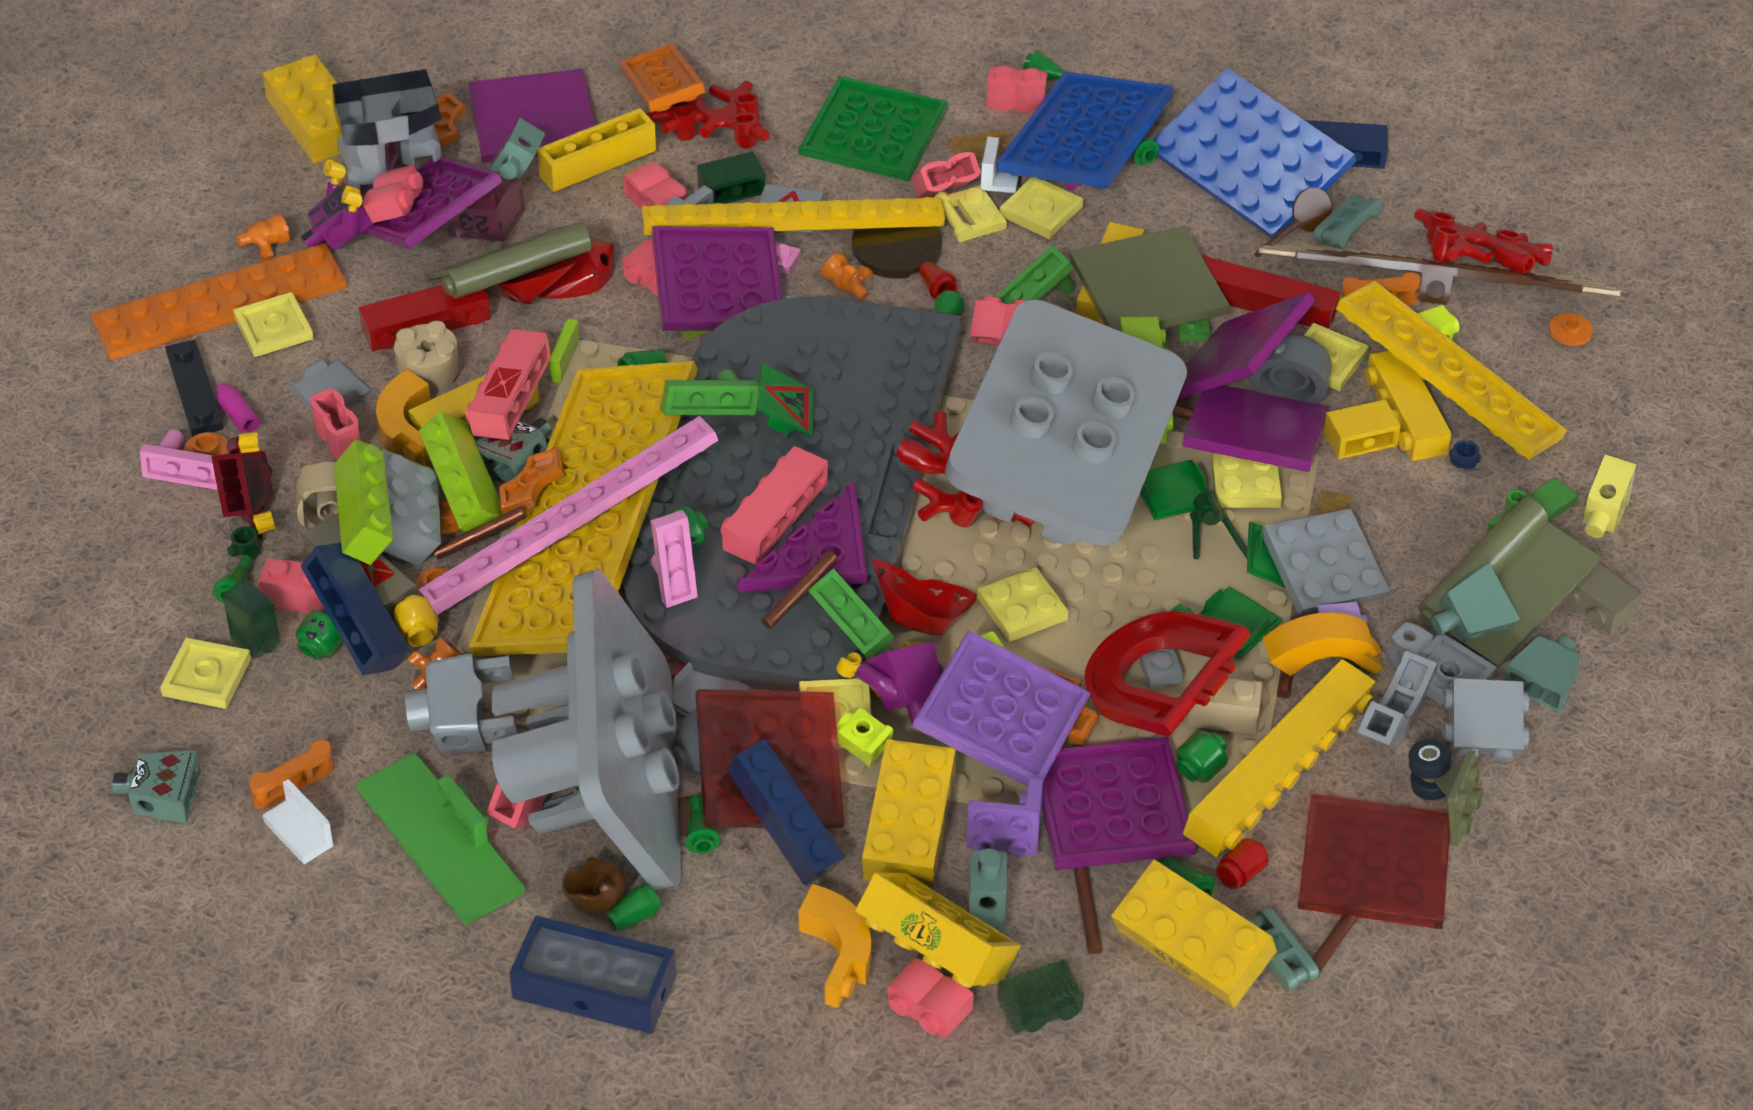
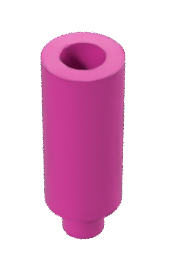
M226 383L218 385L216 388L218 393L217 402L240 433H248L258 429L260 419L237 388L228 386Z

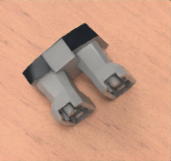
M426 69L332 84V105L341 133L337 138L338 152L342 165L346 169L345 176L349 186L360 190V185L374 183L377 174L387 171L385 143L396 141L402 161L407 165L415 166L414 158L417 157L423 158L432 155L433 162H437L441 158V148L434 123L442 118Z

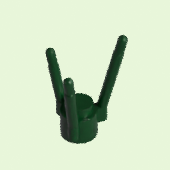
M1212 491L1198 494L1193 501L1195 511L1190 513L1192 520L1193 558L1197 560L1200 557V522L1211 526L1222 521L1247 559V546L1228 518L1225 509L1222 508L1218 495Z

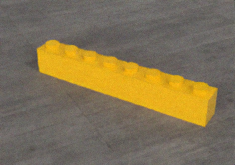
M1341 659L1190 812L1182 834L1216 858L1226 848L1234 849L1242 838L1243 831L1246 828L1252 830L1259 822L1263 814L1262 811L1265 808L1271 810L1276 805L1282 795L1281 791L1284 788L1290 790L1298 781L1301 775L1300 772L1303 769L1308 771L1312 768L1319 757V752L1322 749L1327 752L1332 747L1339 731L1341 730L1345 733L1351 727L1358 711L1362 714L1367 711L1370 702L1374 700L1371 692L1376 681L1344 659Z

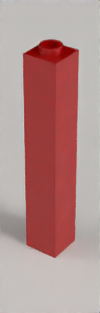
M1201 255L1230 306L1253 312L1310 292L1315 300L1314 304L1297 324L1311 327L1315 323L1328 329L1331 328L1337 314L1336 307L1339 303L1340 291Z

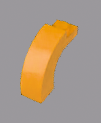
M406 369L393 378L379 395L376 405L379 436L385 450L398 455L404 454L408 460L429 467L432 465L431 459L419 431L409 424L408 410L431 400L429 384L409 369Z
M1334 612L1306 615L1288 621L1262 637L1270 663L1290 677L1310 663L1329 657L1349 659L1370 674H1376L1384 669L1380 658L1381 648L1377 641L1371 637L1367 622L1353 615Z
M812 884L798 911L799 931L829 942L839 953L825 982V1004L839 1009L843 998H850L852 996L856 982L864 985L867 984L871 971V934L869 926L864 922L865 918L855 911L857 907L852 902L832 890Z

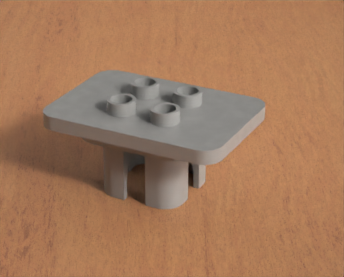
M1042 300L1024 301L1017 306L951 449L945 467L946 476L950 483L960 491L982 499V509L995 518L1010 523L1015 512L1044 524L1040 536L1061 544H1075L1082 540L1095 545L1114 544L1124 534L1186 379V365L1179 356L1169 350Z
M595 569L578 574L573 580L574 631L570 632L567 638L568 664L495 685L492 691V713L495 716L528 708L567 706L527 717V725L532 730L492 741L493 768L501 790L513 804L579 785L580 790L570 795L544 802L545 810L528 814V822L539 834L543 835L595 820L652 889L659 891L677 886L681 881L677 791L679 787V773L676 757L673 752L677 722L673 705L672 678L668 663L660 648L603 572Z

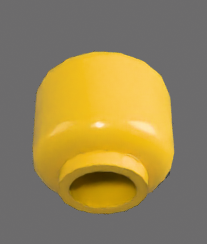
M410 595L396 605L393 611L395 625L406 643L415 647L425 646L437 636L440 631L439 618L431 607L428 598Z

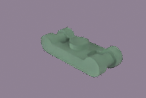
M1351 195L1315 228V242L1322 244L1331 242L1333 246L1345 247L1352 233L1371 216L1377 217L1381 214L1383 208L1382 201L1376 198L1365 200L1363 196Z
M1270 907L1258 911L1257 916L1251 919L1245 917L1246 920L1260 929H1265V932L1272 936L1277 952L1267 966L1277 977L1278 983L1286 993L1298 988V983L1304 980L1311 982L1319 978V969L1316 963ZM1294 962L1297 968L1291 970L1287 964Z

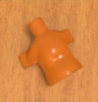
M278 213L267 220H259L249 225L246 232L236 235L235 238L239 247L250 243L258 245L261 249L259 257L264 262L274 259L271 244L289 243L290 235L285 219Z
M837 252L833 254L822 267L820 275L825 280L832 281L840 291L853 294L862 301L869 295V292L860 284L864 279H869L873 271L867 266H860L857 269L853 265H847V259L842 253Z
M442 636L435 643V651L431 655H423L418 651L413 652L408 657V661L413 666L419 667L422 673L411 685L415 689L427 688L426 665L430 661L463 654L453 643Z

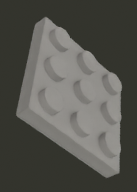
M1351 509L1265 525L1263 527V540L1298 616L1316 613L1317 605L1357 602L1359 604L1384 598L1389 594L1388 585Z

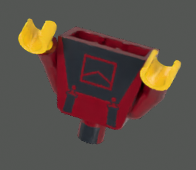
M240 433L238 437L231 438L227 442L226 447L230 454L211 456L223 517L240 516L245 523L256 527L258 534L276 529L271 510L262 513L264 504L273 497L271 483L272 468L267 462L265 452L259 451L258 433Z

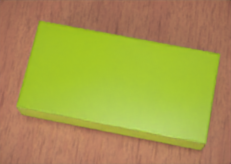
M567 319L554 346L549 361L551 382L561 383L575 348L580 341L578 320Z

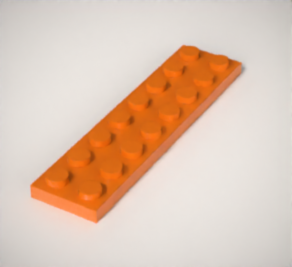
M324 243L119 306L107 308L90 315L109 359L113 360L236 322L233 309L290 292L293 293L299 303L347 288L344 276Z

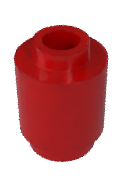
M1243 839L1234 849L1230 850L1220 859L1219 865L1216 868L1219 880L1230 889L1244 887L1268 866L1267 850L1257 840Z

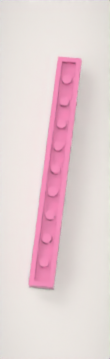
M698 416L421 587L419 591L422 597L428 598L431 607L437 615L453 607L457 602L479 591L483 586L499 576L508 573L512 568L528 558L537 555L541 550L557 540L566 537L578 527L593 520L607 509L621 503L628 496L648 486L657 478L706 450L709 446L719 441L715 431Z

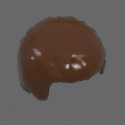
M588 857L583 866L568 868L563 876L562 891L567 899L579 910L587 914L600 915L610 911L620 901L625 890L626 878L624 871L615 863H607L595 857Z

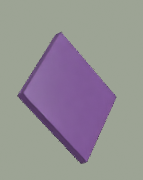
M968 630L915 718L912 727L1028 786L1029 778L1043 779L1044 781L1091 692Z

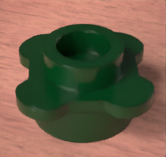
M247 526L239 527L232 532L230 536L231 545L227 548L230 556L248 555L256 557L260 554L259 543L263 541L262 533L258 534V531Z

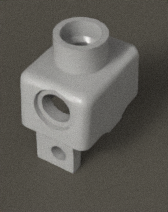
M473 653L430 661L426 665L427 688L405 692L406 714L410 731L430 730L438 750L443 754L487 751V743L519 734L514 716L485 719L482 684L515 680L514 669L509 656L475 660Z

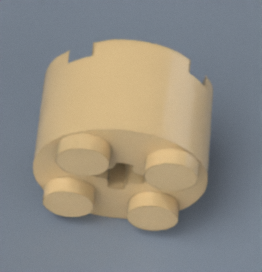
M432 321L429 324L417 325L409 329H401L397 332V339L394 344L397 375L409 369L429 384L430 393L442 391L453 384V380L460 373L458 345L455 335L445 328L444 323Z
M335 462L309 464L301 470V474L296 482V505L298 520L304 528L307 526L311 529L333 514L339 518L334 473Z

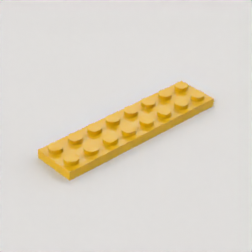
M1376 281L1340 299L1336 309L1348 321L1356 324L1369 334L1371 339L1379 342L1392 352L1395 358L1406 363L1421 378L1439 389L1445 397L1450 398L1462 407L1469 416L1476 418L1492 434L1500 437L1513 447L1519 455L1530 460L1563 439L1567 432L1566 428Z

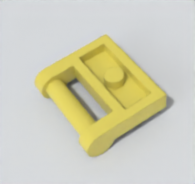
M981 185L949 195L946 192H940L934 197H941L944 215L954 228V235L959 242L1006 229L1007 221L986 191L980 189ZM955 206L960 208L971 225L963 222L954 209Z

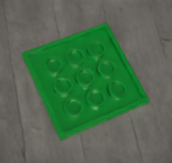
M839 76L798 148V153L801 156L909 182L948 110V101Z

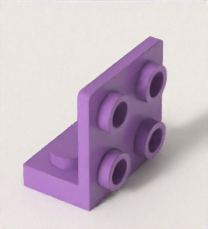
M1029 778L1027 792H1020L1019 805L969 801L966 848L975 850L994 849L1019 857L1037 855L1041 826L1043 779Z

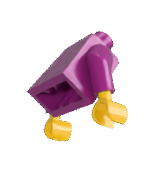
M328 159L325 162L323 172L325 176L332 178L331 182H327L326 196L308 212L307 215L314 226L300 237L309 248L320 245L326 240L335 250L371 227L374 223H372L362 205L360 190L346 186L343 181L340 183V180L346 174L345 167L337 161Z
M904 641L899 649L883 652L865 660V663L860 664L861 656L856 652L848 654L847 659L841 657L836 667L837 672L843 677L851 678L856 674V678L869 685L877 693L887 710L893 711L906 708L911 725H913L915 718L944 671L942 664L938 662L934 641L927 643L915 641L911 645L909 642Z

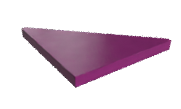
M855 482L849 483L846 486V490L820 508L811 521L806 525L802 524L790 534L781 547L776 551L772 550L745 578L741 577L738 579V592L791 589L828 550L836 555L837 561L819 580L834 568L848 585L867 584V569Z

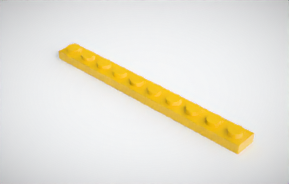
M941 197L641 206L644 235H651L652 226L773 227V231L932 227L944 226L945 221Z

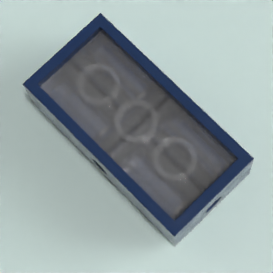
M535 915L509 972L512 999L652 1034L676 978L675 950Z

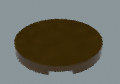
M936 226L855 229L852 235L853 256L863 266L871 269L873 274L885 278H909L910 274L919 272L920 267L924 263L932 262L936 264L942 253V236Z

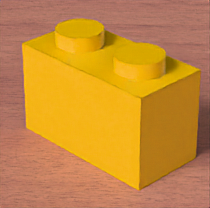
M1385 399L1327 412L1324 435L1337 458L1342 459L1397 446L1401 425Z

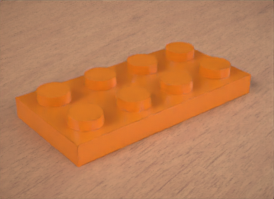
M673 43L619 61L622 73L650 112L665 111L675 103L692 101L698 95L705 93L703 82Z

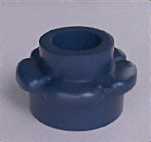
M1470 441L1457 442L1449 452L1450 462L1457 468L1473 469L1481 460L1478 447Z

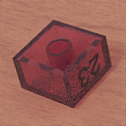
M500 177L502 183L446 222L448 236L465 240L480 239L491 242H505L525 210L521 179L507 180Z

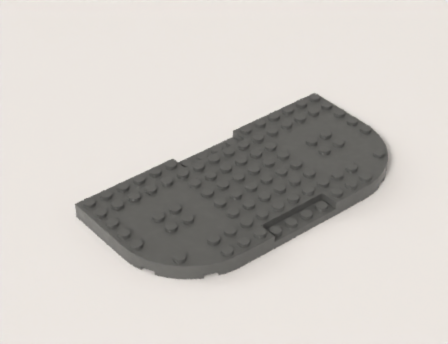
M825 296L795 297L771 301L748 308L720 324L701 342L691 361L695 362L698 369L694 380H717L721 371L730 369L739 380H756L759 383V365L762 362L814 389L813 435L810 437L798 430L784 435L766 426L769 415L759 411L758 404L756 415L681 416L677 429L700 416L715 431L719 441L683 462L677 468L659 477L623 577L625 603L662 653L684 662L686 665L691 662L694 671L706 675L740 681L752 688L800 695L799 681L856 678V674L851 678H846L837 672L836 667L840 658L845 657L847 659L848 654L856 652L861 656L860 664L865 663L867 658L813 598L809 591L800 598L772 629H768L763 625L761 620L790 589L738 592L737 580L741 577L745 578L755 569V565L723 550L721 526L728 516L731 517L738 510L742 500L754 492L762 477L770 474L779 458L786 456L794 446L827 460L828 484L768 553L772 550L776 551L781 547L790 534L802 524L806 525L816 516V512L832 498H837L841 495L849 483L855 482L867 569V584H853L849 586L875 616L883 622L887 604L871 559H879L898 566L917 492L912 487L916 479H921L923 474L899 462L900 458L895 456V453L904 438L909 441L912 438L930 448V443L910 433L908 430L914 420L930 429H934V414L940 411L960 337L961 316ZM686 505L692 508L694 512L700 510L709 528L704 530L705 542L692 549L698 597L666 608L661 601L658 574L650 563L651 558L655 555L651 520L660 518ZM877 568V570L880 572V574H881V576H882V574L885 573V571H884V570H879V569Z

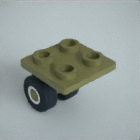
M1435 739L1419 741L1411 747L1408 754L1409 767L1412 771L1410 776L1412 791L1424 800H1439L1446 796L1448 797L1451 845L1459 846L1463 834L1469 835L1472 827L1473 809L1478 810L1480 808L1483 798V790L1478 788L1481 766L1476 764V752L1468 750L1461 767L1458 768L1451 766V752L1445 743Z

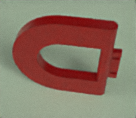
M1167 611L1150 614L1123 625L1100 643L1087 663L1084 677L1085 687L1087 691L1091 692L1089 697L1094 707L1105 718L1123 725L1170 737L1195 704L1207 706L1211 701L1209 696L1214 697L1229 678L1228 674H1232L1235 671L1236 666L1231 659L1250 637V632L1246 627L1239 624L1189 612ZM1172 648L1210 657L1179 697H1172L1138 688L1124 682L1129 667L1143 655L1155 650Z

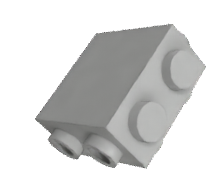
M1454 678L1448 685V688L1443 689L1442 706L1443 709H1448V722L1443 723L1442 741L1443 743H1448L1450 752L1458 754L1459 759H1464L1467 751L1472 750L1476 752V759L1479 758V755H1492V759L1496 761H1511L1513 756H1518L1524 750V747L1528 746L1529 728L1524 726V713L1528 712L1529 695L1528 692H1523V681Z

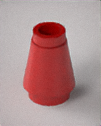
M926 262L920 267L919 275L933 299L936 300V297L944 291H957L956 278L952 274L932 262Z

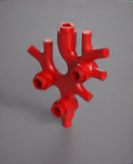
M747 80L743 81L734 90H726L717 85H712L709 88L711 96L728 103L723 108H706L702 96L698 95L692 101L675 103L673 105L676 107L671 106L665 111L645 113L654 123L665 121L661 124L662 131L665 134L674 131V134L681 141L692 140L695 137L697 123L704 124L699 129V134L703 138H708L717 128H730L734 130L735 142L743 149L752 148L756 145L758 139L766 141L770 136L769 131L762 128V124L758 122L760 119L758 96L754 93H749L752 90V84Z
M1421 208L1415 212L1414 218L1423 222L1424 227L1428 229L1426 237L1428 238V244L1432 245V258L1437 261L1450 262V260H1456L1460 256H1468L1487 264L1493 256L1495 263L1501 264L1519 274L1529 273L1534 267L1535 262L1543 266H1548L1551 262L1553 246L1551 244L1528 243V236L1525 233L1499 229L1496 235L1486 232L1487 226L1483 222H1478L1474 227H1469L1456 223L1455 217L1445 212H1428ZM1475 245L1485 247L1489 249L1491 253Z
M938 411L934 414V429H930L914 420L908 431L940 450L939 454L934 453L931 449L912 438L910 441L904 438L895 453V456L900 458L899 462L918 472L931 475L946 474L945 467L951 449L959 434L956 433L953 438L949 436L947 431V414L943 411ZM920 478L916 479L912 487L913 490L930 500L929 504L918 510V517L922 521H927L941 512H948L951 521L955 525L965 528L973 524L983 507V502L980 498L963 491L955 494L946 493ZM1015 512L1011 519L1013 523L1015 520H1018L1029 527L1034 521Z

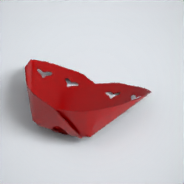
M589 236L591 250L567 259L577 262L538 297L544 299H563L589 295L599 291L613 277V244ZM601 254H605L608 258L606 266L600 261Z
M567 260L500 283L498 285L501 295L514 302L530 304L531 301L569 271L577 261Z
M871 559L892 621L909 630L931 636H942L976 601L977 594L966 588L934 579L917 580L900 567L879 559ZM877 568H878L879 570H884L885 573H883L882 576H881V574H880V572L877 570ZM894 575H896L899 579H904L905 582L898 583ZM929 589H934L935 591L942 590L943 592L936 596ZM954 594H958L960 597H967V599L958 601Z

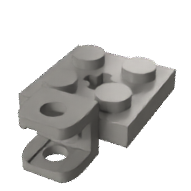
M1405 622L1392 635L1391 643L1394 647L1387 653V660L1398 668L1402 659L1398 653H1405V650L1438 663V669L1426 696L1442 705L1443 689L1448 688V685L1454 678L1491 680L1495 676L1497 669L1495 665L1445 634H1438L1432 640L1433 635L1413 623ZM1407 634L1412 635L1415 640L1408 641L1403 636ZM1451 670L1455 674L1454 677H1448L1444 675L1441 671L1447 673Z

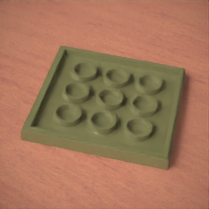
M1184 226L1069 251V260L1104 325L1118 331L1120 317H1158L1161 329L1229 313L1230 305Z

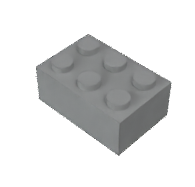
M382 448L393 540L383 552L412 564L421 565L441 543L438 476L429 467L422 466Z

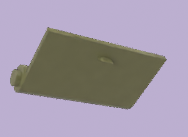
M578 222L540 233L501 247L500 242L496 241L485 245L487 253L425 274L427 280L442 277L441 284L445 293L451 295L454 299H458L589 252L591 250V241L585 226Z
M1523 496L1419 604L1418 608L1421 612L1419 617L1428 627L1434 628L1431 617L1444 611L1440 605V599L1449 590L1490 563L1520 620L1509 630L1466 642L1459 640L1454 629L1446 633L1472 652L1495 665L1498 669L1601 561V556L1549 523L1545 509L1533 498Z

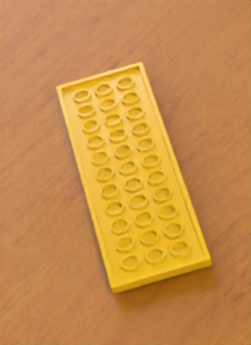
M681 361L578 369L546 448L547 451L559 447L563 456L565 476L552 481L540 492L536 500V507L525 510L527 518L517 522L515 529L676 431L682 415H664L660 410L665 380H694L698 371L695 362ZM659 478L628 496L621 503L599 514L593 520L570 532L566 537L541 550L537 555L512 568L508 573L496 578L468 647L470 652L474 656L567 653L568 634L574 631V577L578 574L599 569L615 590L619 591Z

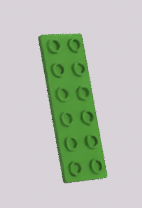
M413 753L356 783L358 793L464 925L470 924L525 893V886L488 842L486 826L489 825V820L481 807L476 808L471 803L470 796L462 784L457 785L449 775L437 780L417 754Z

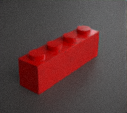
M442 285L358 307L361 329L372 352L392 348L397 339L396 334L401 329L429 324L432 321H441L445 324V328L452 331L469 325H477L491 319L489 298L484 289L454 299L451 295L445 293Z

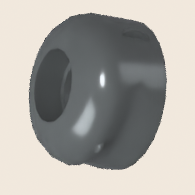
M1289 333L1257 372L1249 376V380L1256 392L1317 404L1324 399L1332 374V360L1328 352L1317 341L1304 335Z

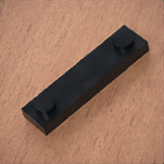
M196 339L165 346L166 355L192 437L201 433L224 430Z

